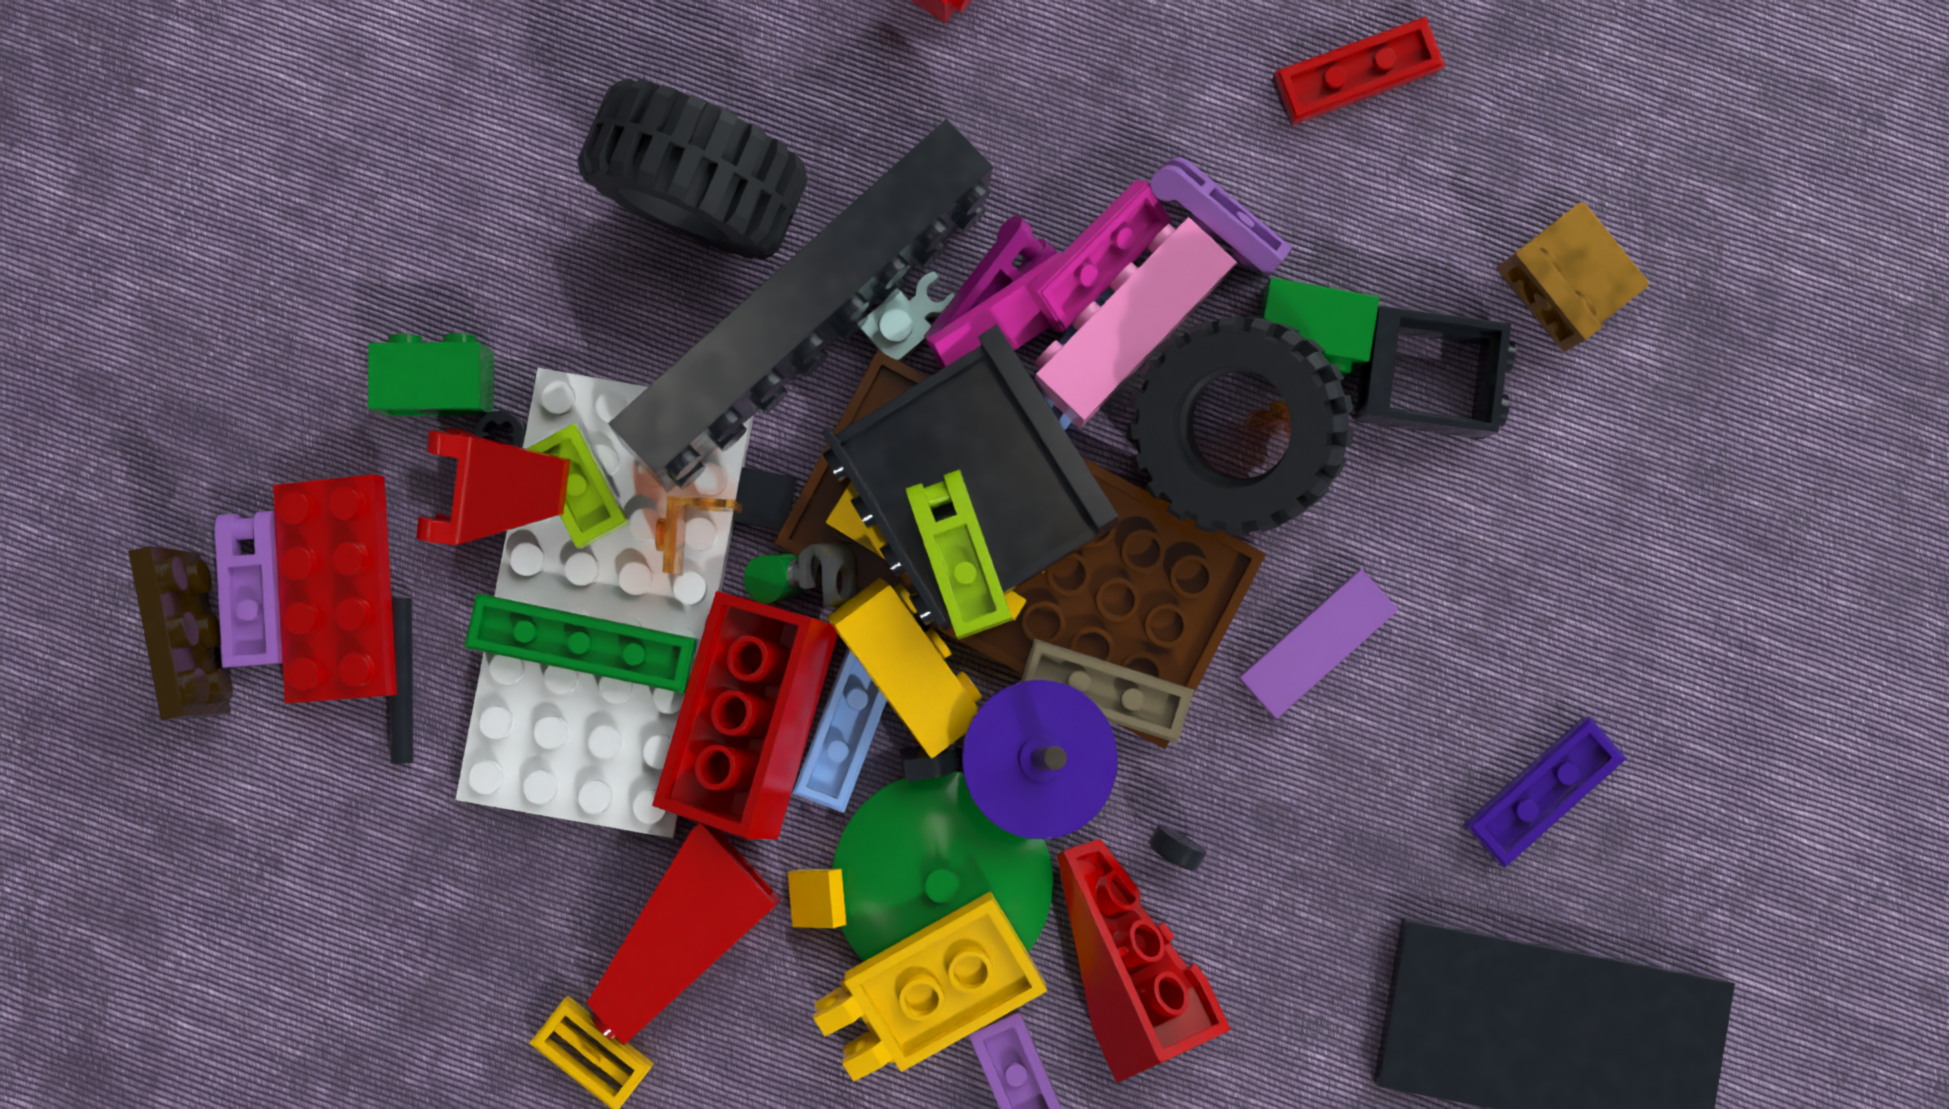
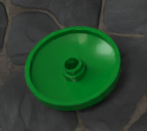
M958 770L945 776L911 782L906 780L904 776L875 792L857 810L846 826L839 840L832 869H842L846 925L840 927L853 950L863 961L870 959L990 891L1027 952H1029L1045 925L1052 899V865L1045 840L1016 836L992 823L974 803L967 789L963 771Z

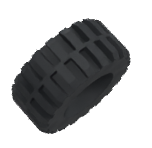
M623 79L607 89L577 158L580 176L583 177V180L587 184L596 187V191L616 201L615 203L627 210H632L653 223L666 227L668 230L681 236L689 237L703 245L718 248L729 254L735 253L744 258H756L758 260H765L779 251L808 182L805 165L801 163V159L795 153L788 151L787 146L781 141L765 134V131L739 119L737 115L723 108L719 109L708 104L706 100L694 95L689 96L675 88L665 85L657 86L650 81L640 79L638 81Z
M1252 317L1220 318L1217 321L1202 322L1189 327L1188 333L1183 336L1172 337L1160 347L1163 354L1157 360H1149L1140 373L1145 379L1142 389L1133 390L1129 406L1137 409L1136 421L1127 423V439H1137L1139 454L1131 456L1136 472L1146 470L1151 482L1145 488L1154 500L1164 497L1170 503L1167 509L1168 513L1180 521L1186 518L1196 521L1195 528L1205 532L1213 533L1217 530L1227 531L1228 536H1245L1253 531L1260 530L1265 532L1277 528L1294 519L1319 502L1330 490L1328 487L1335 478L1340 476L1346 464V460L1343 459L1346 447L1352 445L1354 428L1349 427L1348 413L1353 411L1350 395L1345 396L1340 381L1344 377L1336 364L1331 365L1323 355L1325 350L1315 340H1307L1299 334L1300 330L1284 323L1271 322L1268 319ZM1232 372L1252 373L1271 382L1284 398L1291 420L1290 441L1281 460L1267 472L1250 478L1230 477L1215 469L1200 452L1193 431V414L1201 392L1216 378Z

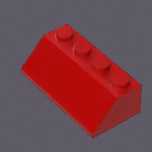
M720 591L715 592L652 806L746 839L778 840L838 636L831 623Z

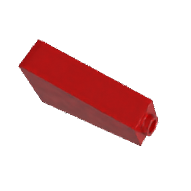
M699 823L691 830L586 1004L594 1011L591 1014L593 1023L607 1038L613 1040L617 1037L623 1045L628 1043L781 900V897L719 829Z

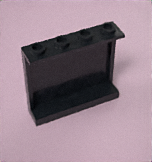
M998 325L978 336L979 347L835 435L830 428L822 431L831 447L822 452V455L839 482L847 477L850 478L859 493L858 496L850 501L865 526L869 529L877 524L887 539L888 543L879 549L894 574L898 577L906 572L917 591L908 597L925 625L936 620L944 632L952 628L953 625L911 508L906 488L920 483L926 488L945 481L943 475L960 469L1004 595L1119 525L1118 515ZM953 502L932 509L936 522L957 515Z

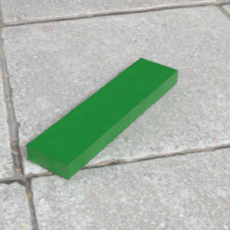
M476 593L464 648L686 693L698 639Z

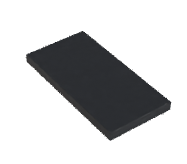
M1402 918L1374 1083L1382 1088L1492 1109H1715L1735 983L1716 977Z

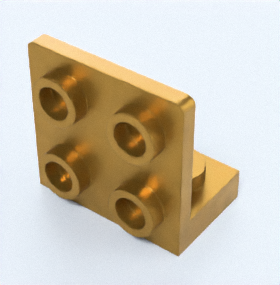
M1584 202L1575 205L1496 267L1563 352L1586 341L1603 327L1601 325L1602 322L1649 285L1646 277Z

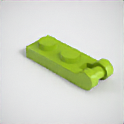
M959 469L943 475L945 481L926 488L920 483L906 488V493L956 637L961 639L1012 621L1013 619ZM953 502L957 515L936 522L932 509Z

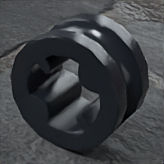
M500 410L492 411L481 417L476 424L474 435L488 440L496 439L495 436L490 434L496 425H500L505 429L512 425L514 433L508 434L509 437L514 439L511 445L523 448L527 427L522 420L511 413Z

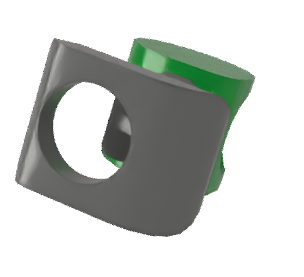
M826 542L810 545L799 556L791 552H783L775 555L755 557L748 563L745 569V589L751 598L763 604L793 599L799 596L804 589L820 587V567L822 565L823 605L825 609L841 606L857 594L854 554L850 548L842 543ZM839 569L842 574V589L840 594L838 593L836 585V578Z

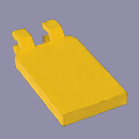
M990 891L846 971L844 979L840 981L842 987H838L815 1001L814 1007L818 1012L814 1013L813 1019L825 1037L855 1022L860 1017L865 1022L870 1032L862 1034L843 1046V1052L846 1057L842 1059V1064L854 1082L882 1068L888 1062L890 1064L895 1062L900 1072H903L1047 992V986L1044 978Z

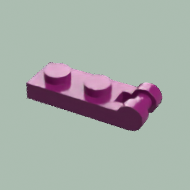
M1016 215L1009 218L999 229L995 244L924 337L927 339L1055 255L1057 251L1045 239H1036L1032 235V227L1020 216ZM1020 253L1022 255V264L1016 269L1011 263Z

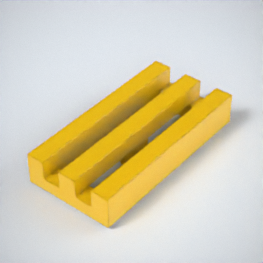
M570 996L563 999L529 1043L611 1109H620L654 1065L653 1062L629 1043L623 1045L617 1037L613 1040L607 1038L593 1023L591 1013ZM565 1016L635 1070L633 1074L629 1073L566 1023L563 1018ZM552 1032H556L587 1059L623 1086L619 1092L550 1039L549 1036Z

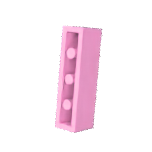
M1189 217L1177 229L1170 224L1165 226L1147 247L1152 255L1139 268L1132 262L1126 266L1109 286L1115 293L1101 307L1093 301L1073 322L1072 326L1077 332L1067 343L1062 346L1057 340L1054 341L1035 361L1034 365L1040 369L1034 379L1036 387L1059 410L1065 413L1078 428L1081 429L1220 285L1237 263Z

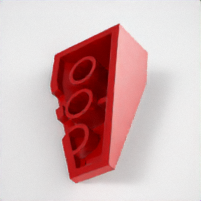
M1097 839L1058 853L1057 860L1092 1030L1116 1084L1230 1031L1229 1024L1206 976L1196 963L1187 966L1170 944V941L1174 938L1173 933L1164 921L1156 925L1139 903L1141 900L1140 890L1102 840Z

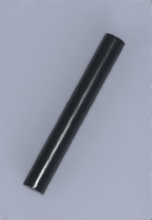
M392 598L397 695L390 696L391 764L414 763L412 598Z

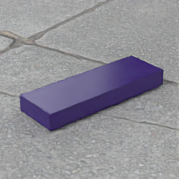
M1583 716L1462 825L1500 867L1505 868L1627 758L1590 717Z

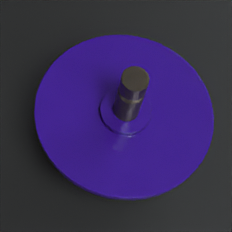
M1023 681L995 693L974 715L963 743V776L974 803L996 826L1006 832L1024 838H1058L1086 825L1106 803L1117 774L1118 757L1116 741L1106 717L1099 707L1085 694L1069 685L1056 681Z

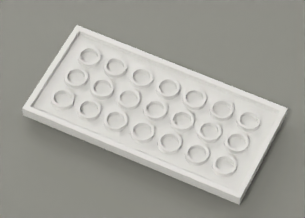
M538 368L523 448H528L573 423L579 425L630 524L582 549L576 548L560 516L508 530L506 532L494 596L697 638L691 667L692 672L704 632L705 621L710 612L715 592H722L734 526L732 517L742 467L745 466L754 415L743 424L747 431L731 448L722 452L718 447L702 461L706 468L692 484L682 490L676 485L667 493L621 445L608 424L648 387ZM484 652L455 800L674 838L677 836L680 815L654 807L652 803L685 693Z

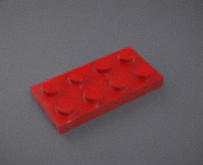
M370 474L273 485L285 704L397 695L385 476Z

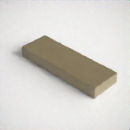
M1038 639L1033 640L1020 681L1050 680L1064 683L1090 698L1102 711L1107 721L1175 743L1179 741L1194 693L1193 689Z

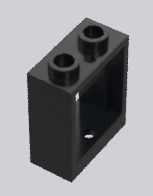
M1379 306L1370 359L1368 363L1361 367L1354 422L1475 439H1485L1498 433L1499 427H1503L1507 421L1510 407L1509 395L1503 394L1505 373H1510L1516 356V343L1510 340L1511 323ZM1398 334L1480 345L1472 418L1390 408Z

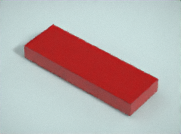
M1424 16L1275 71L1273 80L1290 124L1293 126L1438 73L1444 68L1445 64L1428 20Z

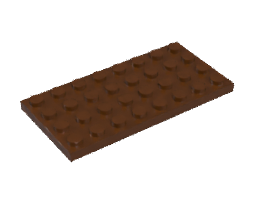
M877 350L833 434L835 435L924 381L928 376ZM828 443L823 452L831 448ZM821 454L774 544L799 556L804 549L812 544L826 542L842 543L850 548L854 554L857 588L863 590L878 578H881L890 584L892 588L901 583L910 595L916 592L917 589L907 573L897 577L886 560L826 523V520L851 480L847 477L839 482ZM1081 457L1117 513L1119 525L1051 566L1044 574L1040 573L1012 590L1026 599V603L1015 621L1012 620L961 639L956 637L953 627L944 632L936 620L928 624L1020 674H1023L1033 640L1038 639L1193 689L1195 693L1266 553L1234 536H1228L1222 530L1209 533L1196 529V521L1190 518L1182 521L1178 520L1167 512L1170 506L1169 502L1161 498L1154 500L1148 491ZM839 569L837 577L842 579V574ZM918 612L913 615L914 618L923 622ZM1119 725L1163 749H1166L1170 742L1169 740Z

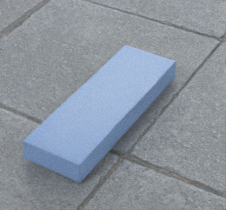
M849 648L846 651L793 790L795 795L843 813L846 811L887 702Z

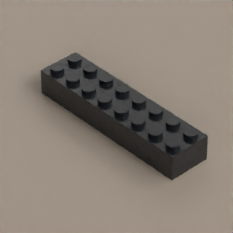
M946 118L608 423L621 445L667 493L676 485L682 490L692 484L706 468L702 463L703 460L718 447L722 452L731 448L747 431L743 424L758 410L766 414L775 408L788 393L784 388L785 385L799 373L804 377L813 373L827 358L828 353L825 349L839 336L847 340L857 333L868 320V316L865 314L867 310L879 299L884 304L894 299L907 285L908 280L905 276L919 263L924 268L928 267L946 249L947 243L944 240L958 227L963 232L967 231L984 215L987 209L983 204L991 193L989 189L993 171L991 163Z

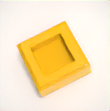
M798 869L788 872L792 927L836 928L846 925L842 869Z

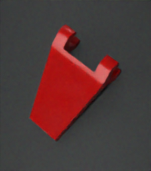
M446 428V432L428 431L426 452L439 456L458 458L451 515L437 513L435 519L419 516L417 539L431 543L459 545L564 514L571 459L480 438L460 429Z

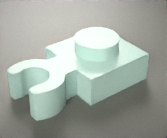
M935 272L928 273L919 281L916 295L910 301L900 292L890 302L882 303L868 315V320L862 326L861 331L880 352L902 362L926 341L924 335L931 327L927 319L931 316H939L955 295L951 293L942 302L931 301L927 296V292L939 281V278Z

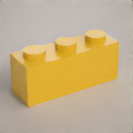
M878 578L826 618L919 746L932 759L967 732L969 724L979 710L975 703L982 699V695L963 671L957 676L951 671L944 659L951 655L950 650L932 627L925 633L913 617L917 611L908 597L910 594L903 585L899 583L892 588L886 581Z

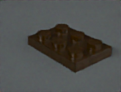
M155 546L128 551L161 721L206 718L231 713L229 700L233 695V685L228 671L222 668L218 648L221 645L220 623L211 612L208 592L212 588V578L207 564L201 560L200 553Z

